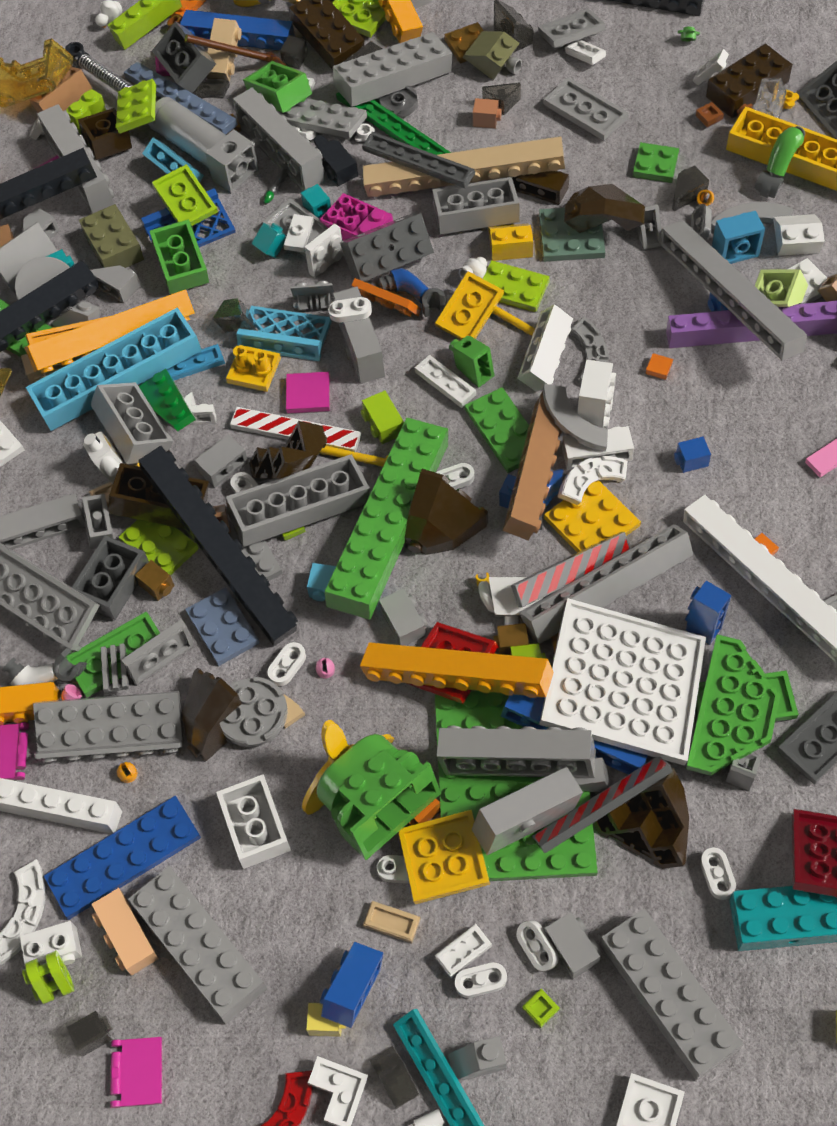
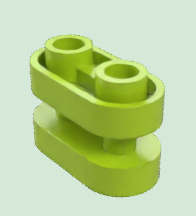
M57 950L46 954L47 963L40 965L39 961L34 959L26 962V969L22 970L26 984H32V992L36 1001L41 1000L43 1004L53 1001V992L60 989L63 996L74 992L70 973ZM51 973L54 980L49 981L46 974Z

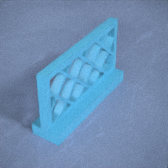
M251 306L242 329L239 328L236 333L238 346L243 345L280 353V356L320 361L322 356L321 349L332 320L326 316ZM254 314H261L264 317L256 320ZM277 317L284 318V320L277 323L273 319ZM297 320L304 321V323L297 326L293 322ZM268 321L270 322V326L265 328L261 327V324ZM317 323L324 324V326L317 329L313 325ZM288 324L291 326L290 329L285 331L281 329V327ZM254 327H256V328L258 329V331L249 330V329L254 328ZM308 327L312 330L306 334L301 332V330ZM274 330H276V331L278 332V334L269 333V332L274 331ZM296 333L299 337L289 335ZM314 336H317L319 340L309 339V338H312V337H314Z

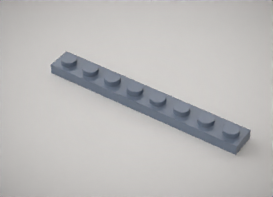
M136 62L124 71L125 77L135 84L153 78L156 83L157 97H170L224 134H227L238 125L236 118L139 62Z

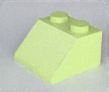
M800 269L760 270L755 287L777 307H790L802 303L808 284Z

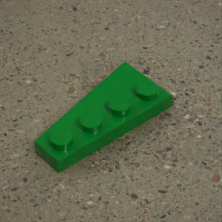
M166 368L138 386L156 415L160 416L177 432L196 420Z

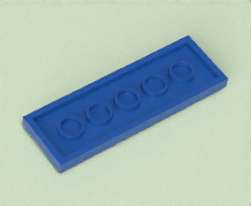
M175 795L44 875V878L66 918L70 920L91 907L92 903L117 888L120 889L196 842L201 836Z

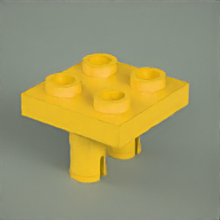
M243 345L236 346L233 349L235 358L226 377L227 383L267 392L280 362V353Z

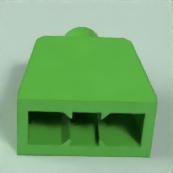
M466 336L460 341L455 339L450 343L449 349L454 354L457 369L478 388L495 376L491 351L488 346L471 336Z

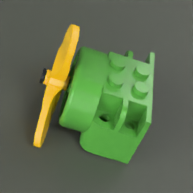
M328 720L323 724L321 732L323 747L329 756L328 761L316 774L302 802V809L307 815H310L325 805L331 811V816L342 837L367 860L441 794L431 764L428 761L422 764L414 752L398 750L391 744L394 741V737L390 734H372L362 738L355 744L348 745L342 729L334 721Z

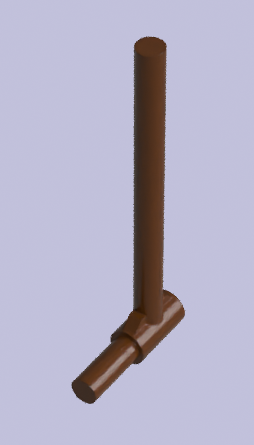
M188 34L185 36V42L268 63L274 61L286 66L272 52L265 54Z

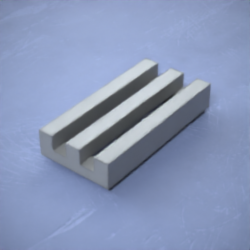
M124 643L119 644L120 646L117 647L115 645H110V648L101 647L103 690L105 693L129 689L128 672L122 661V684L118 685L116 653H120L121 660L127 656ZM108 654H111L113 686H110Z

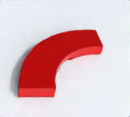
M312 1070L286 1073L285 1089L278 1109L261 1126L301 1125L312 1097L313 1086L308 1085Z

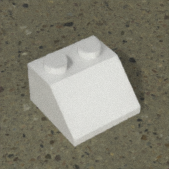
M815 214L773 218L778 256L820 253L825 240L822 222Z

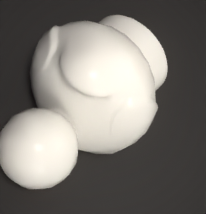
M112 0L101 2L100 14L95 18L96 24L106 28L107 23L122 14L120 3Z
M484 257L467 259L463 267L459 269L461 279L464 278L467 271L483 279L487 267L486 259Z

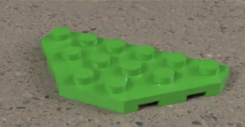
M716 635L687 762V770L711 776L731 765L733 760H740L771 742L780 694L766 679V674L756 660L750 657L741 640Z

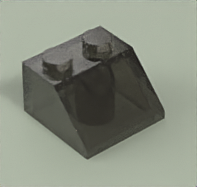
M495 0L494 31L506 32L519 42L514 53L532 45L534 35L532 26L513 7Z

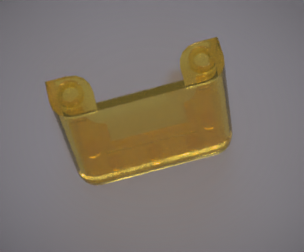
M51 38L44 41V57L21 65L16 60H13L12 64L3 62L4 59L0 57V107L6 108L55 90L72 68L73 56Z

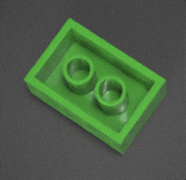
M271 61L243 79L246 90L253 88L257 93H261L269 104H272L277 111L282 113L290 111L291 107L305 101L312 94L306 73Z
M189 219L150 230L152 243L170 294L209 283L207 269Z

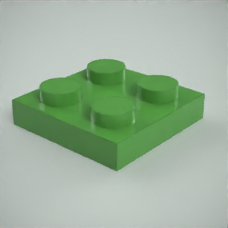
M640 142L633 177L672 183L679 148Z

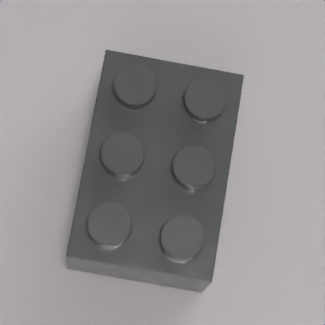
M175 21L153 48L152 52L175 82L193 93L215 67L216 63L202 46L185 42L186 34L194 35Z
M105 535L72 588L99 604L97 613L116 620L138 585L135 574L149 562L145 551Z

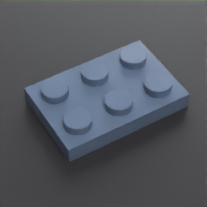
M226 587L185 609L218 666L260 644L259 639Z

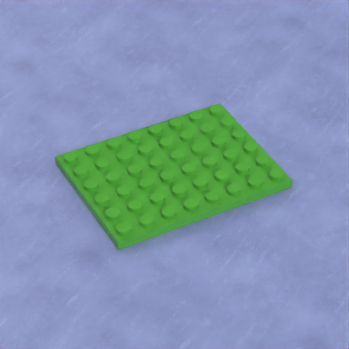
M471 691L465 702L461 704L435 694L437 747L439 728H447L448 726H459L469 729L473 726H482L486 729L506 726L511 729H522V726L501 717L509 695L497 692L483 693ZM438 760L441 818L472 810L475 820L479 809L544 777L445 775ZM583 791L575 809L590 800L589 791ZM593 823L547 853H544L532 838L533 835L547 826L489 855H486L481 847L489 881L597 876Z

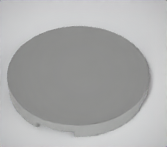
M39 257L27 262L20 269L16 277L15 292L17 299L19 300L70 267L65 262L53 257ZM72 307L64 309L59 316H61L63 313H65Z
M261 677L243 679L229 684L238 693L242 704L220 723L225 738L234 744L245 747L259 746L275 738L284 727L288 714L286 699L281 689L272 681Z

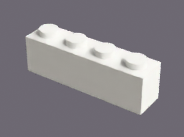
M555 304L541 312L517 379L535 392L542 390L544 384L553 383L555 369L560 363L559 358L565 348L564 343L571 331L570 326L573 318Z

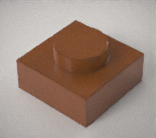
M710 102L697 109L695 116L706 127H709L721 121L724 113L713 102Z

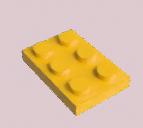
M467 271L436 320L435 325L460 340L466 336L476 339L502 298L504 290Z

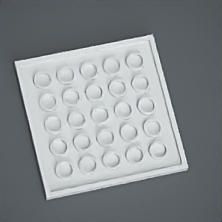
M567 598L551 667L554 673L544 700L539 725L558 727L562 730L582 727L591 730L593 740L652 757H661L664 760L685 766L689 755L706 637Z

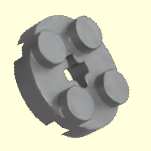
M405 86V89L380 97V104L401 119L413 113L418 107L416 91L410 86Z

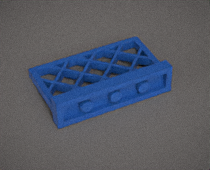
M215 188L206 191L219 209L217 216L212 215L208 217V219L215 221L213 227L203 225L205 220L191 226L197 228L194 235L199 247L236 233L218 198ZM168 208L141 218L144 231L149 236L151 242L150 230L177 223ZM219 222L227 224L229 227L223 231L216 229ZM200 230L210 232L206 238L198 237Z

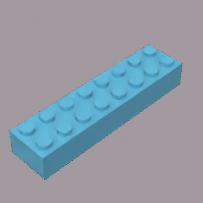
M177 307L32 383L26 389L50 431L93 409L91 402L97 385L134 382L139 385L165 368L169 369L201 352L202 349L196 334Z

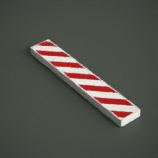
M241 407L236 408L230 423L232 429L285 440L289 439L298 421L322 425L327 436L326 446L356 452L361 438V432Z

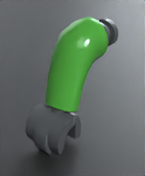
M789 127L778 136L770 154L766 168L768 171L761 172L754 187L760 192L761 196L775 198L784 181L780 176L785 175L794 153L803 144L805 131L802 127Z

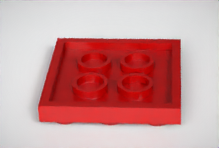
M436 622L421 647L494 654L498 645L494 640ZM406 683L461 704L465 702L471 690L461 691L456 688H437L429 685L416 686Z

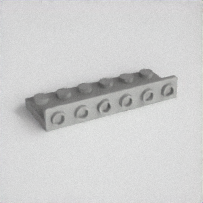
M0 543V608L8 609V614L18 620H21V618L25 620L27 627L36 631L38 629L42 631L44 638L61 643L59 646L61 649L65 650L68 647L71 650L70 653L73 650L79 651L82 648L79 643L100 605Z
M180 691L33 703L38 751L34 755L35 759L42 758V762L56 761L57 757L77 760L81 759V755H91V758L105 757L106 753H115V756L119 757L127 756L132 751H139L140 755L152 754L154 750L163 749L164 753L178 751V748L184 744Z

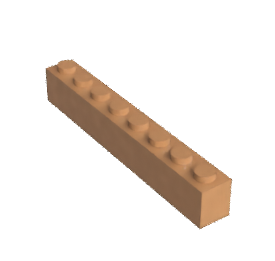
M543 391L534 405L502 530L528 541L533 533H538L542 523L539 517L542 516L546 506L543 503L549 492V487L546 486L553 475V471H550V469L553 468L557 456L554 453L559 448L560 440H558V437L562 434V430L554 423V418L546 409Z

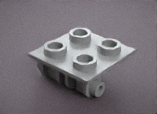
M319 281L315 285L297 283L295 286H290L293 298L297 300L293 301L294 309H298V311L309 310V298L311 310H313L312 298H316L317 310L319 309V298L321 309H328L330 304L334 302V298H331L334 297V288L332 283L327 281Z

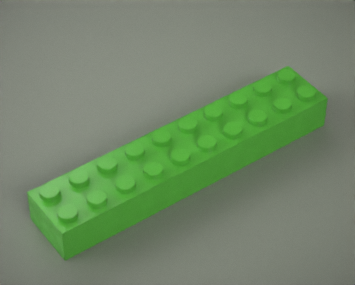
M406 418L325 589L326 607L368 620L371 619L405 543L408 514L421 469L432 472L437 471L448 447V428Z

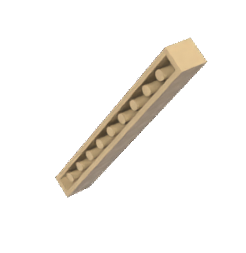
M562 137L438 155L475 169V175L470 183L565 169ZM395 162L363 166L364 188L367 197H378L450 185L455 186Z

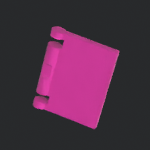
M21 722L19 724L0 726V778L8 780L25 779V773L16 772V769L23 770L26 768L28 733H19V730H28L29 723Z
M162 1037L112 1040L111 1047L122 1046V1052L111 1053L110 1095H121V1101H111L110 1108L162 1104Z

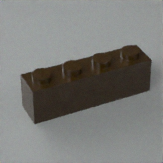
M546 171L512 177L517 192L560 205L569 189V174L561 171Z

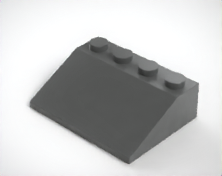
M836 61L797 92L801 100L835 139H837Z

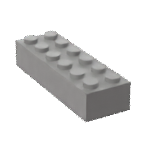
M433 32L427 33L423 36L333 66V85L350 106L353 107L405 89V86H413L450 73L452 69V52Z
M250 88L233 98L237 121L240 124L241 130L251 140L254 138L258 139L260 142L258 147L281 170L287 168V176L302 191L325 182L323 174L325 171L321 160L323 157L320 150L314 148L309 140L298 132L295 126H291L285 116L280 115L275 107L265 100L261 93H257L253 88Z
M59 104L37 113L46 140L54 154L58 155L59 158L84 147L97 178L75 188L90 212L93 214L114 205L112 198L115 196L111 187L108 186L110 180L105 172H101L102 168L98 160H93L94 155L90 147H85L86 143L83 136H78V130L74 122L70 123L71 120L67 111H62Z
M351 454L226 496V508L243 547L363 506L369 498L370 487Z
M459 726L439 728L437 758L445 775L546 777L567 767L574 778H595L596 749L592 732L582 727H576L572 730H562L558 727H549L547 730H539L534 727L511 729L506 726H500L496 729H486L482 726H473L471 729Z
M170 866L128 898L133 907L225 1024L229 1023L267 990L261 978Z
M645 908L601 937L600 947L695 1081L741 1049L743 1042Z

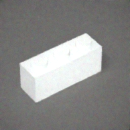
M629 426L608 429L606 451L578 443L579 440L570 434L563 436L562 450L567 470H572L587 459L601 458L603 456L617 457L627 461L633 460L634 446Z

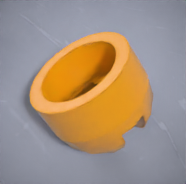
M702 190L697 195L699 205L705 204L709 206L714 201V194L710 190ZM708 193H709L710 196H709L707 202L704 203V201H705V199H706V197H707V195H708Z
M124 762L118 766L117 776L121 782L131 783L136 779L138 772L134 764ZM124 768H127L131 773L127 777L123 771Z

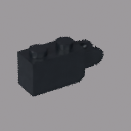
M321 135L314 138L315 148L320 150L323 157L321 159L322 166L331 181L333 180L340 186L358 177L357 162L338 140L329 142Z

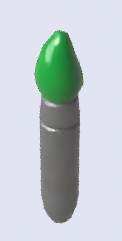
M287 168L281 170L270 189L266 192L264 197L265 204L273 200L275 193L287 177Z

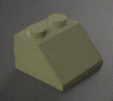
M482 31L463 58L494 80L516 50L519 42L506 32Z

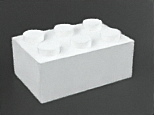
M586 359L579 393L578 415L595 426L608 429L616 373L612 372L613 363Z
M264 774L216 792L243 869L291 851Z

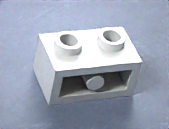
M71 921L20 936L24 964L34 959H37L40 965L47 963L46 954L55 950L58 951L65 965L75 962V959L82 957L77 927Z

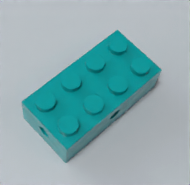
M793 886L732 892L729 903L738 951L837 942V897L794 890Z

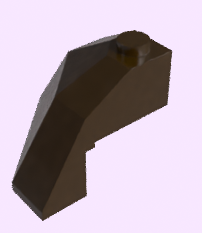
M613 184L588 186L575 192L565 204L564 222L579 233L610 220L615 221L625 230L629 231L644 224L645 206Z
M298 421L284 447L281 446L280 449L257 447L249 462L252 478L281 479L311 468L322 448H325L327 443V436L324 433L323 426Z
M421 469L407 519L405 532L406 549L416 554L423 553L426 555L454 550L487 527L488 511L482 506L477 507L471 503L472 498L460 488L455 490L450 486V480L443 474Z
M199 668L193 672L181 714L189 743L187 749L195 758L200 756L206 762L227 743L220 723L242 703L238 693L222 678L217 677L215 679L213 674L209 672L203 673Z
M672 768V773L593 823L600 835L606 838L610 835L622 842V847L638 856L640 853L653 859V864L661 869L681 867L686 863L689 813L685 790L674 768Z

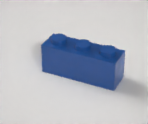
M705 581L701 588L697 586L691 594L690 599L692 601L688 606L689 613L685 618V621H687L685 631L706 637L705 643L710 645L722 629L731 595L712 583Z
M357 942L353 943L350 951L345 950L341 959L340 970L335 969L331 977L330 988H325L321 995L320 1004L323 1005L321 1017L352 1028L381 970L383 952Z

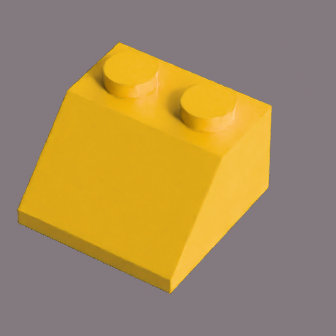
M529 223L488 227L492 261L533 257V235Z

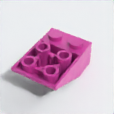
M344 193L320 218V222L328 228L333 224L338 225L341 228L342 240L393 221L391 213Z

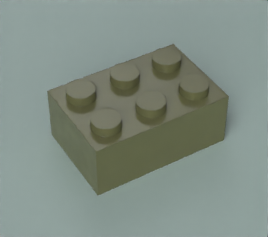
M116 204L79 219L83 234L103 268L118 265L127 268L144 260L140 244Z

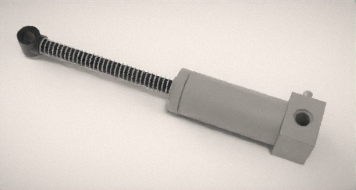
M71 42L65 47L70 67L88 71L117 92L125 87L133 86L91 58L85 52L81 43ZM163 97L156 102L155 121L149 123L151 129L208 167L212 181L230 193L234 192L259 171L255 148L260 144L258 139L254 138L250 141L234 129L226 135L170 97Z

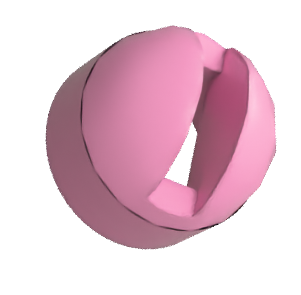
M329 658L319 659L316 663L317 675L324 679L333 676L335 672L333 661ZM323 664H327V671L323 672Z
M68 684L63 689L61 698L62 700L81 699L83 693L77 686Z

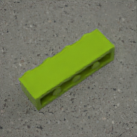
M140 0L110 22L108 27L115 41L126 50L180 9L182 4L180 0Z

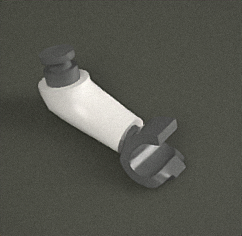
M67 647L52 664L40 667H30L29 665L24 667L20 663L17 665L15 663L16 659L13 657L3 667L2 671L9 673L8 676L12 679L10 683L12 686L54 682L58 679L71 681L85 670L88 663L79 662L77 665L70 663L67 660V656L71 650Z

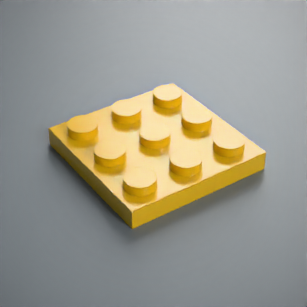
M600 481L593 482L586 488L580 504L576 505L563 500L544 514V519L577 553L619 532H625L627 536L640 527L641 521Z
M472 810L404 827L399 831L415 904L490 885L481 845L471 830L475 822Z

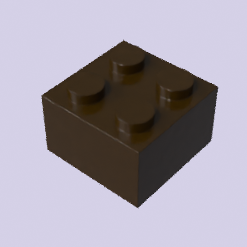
M115 108L78 119L81 135L87 147H90L96 160L132 148L129 130L119 133L116 128L117 111Z

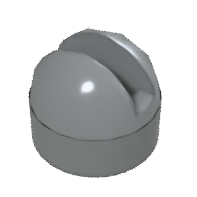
M516 57L509 58L506 62L507 70L514 74L520 71L522 60Z

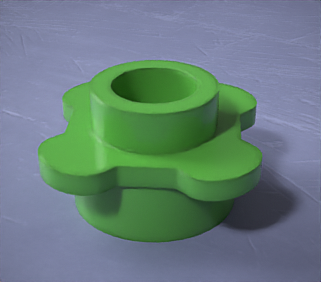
M688 26L684 27L683 30H678L682 41H695L696 36L700 35V32L695 31L694 27Z

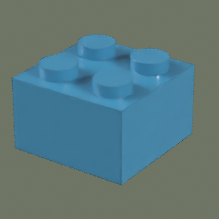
M757 212L742 213L716 221L712 247L723 258L728 260L730 264L759 257L765 227Z

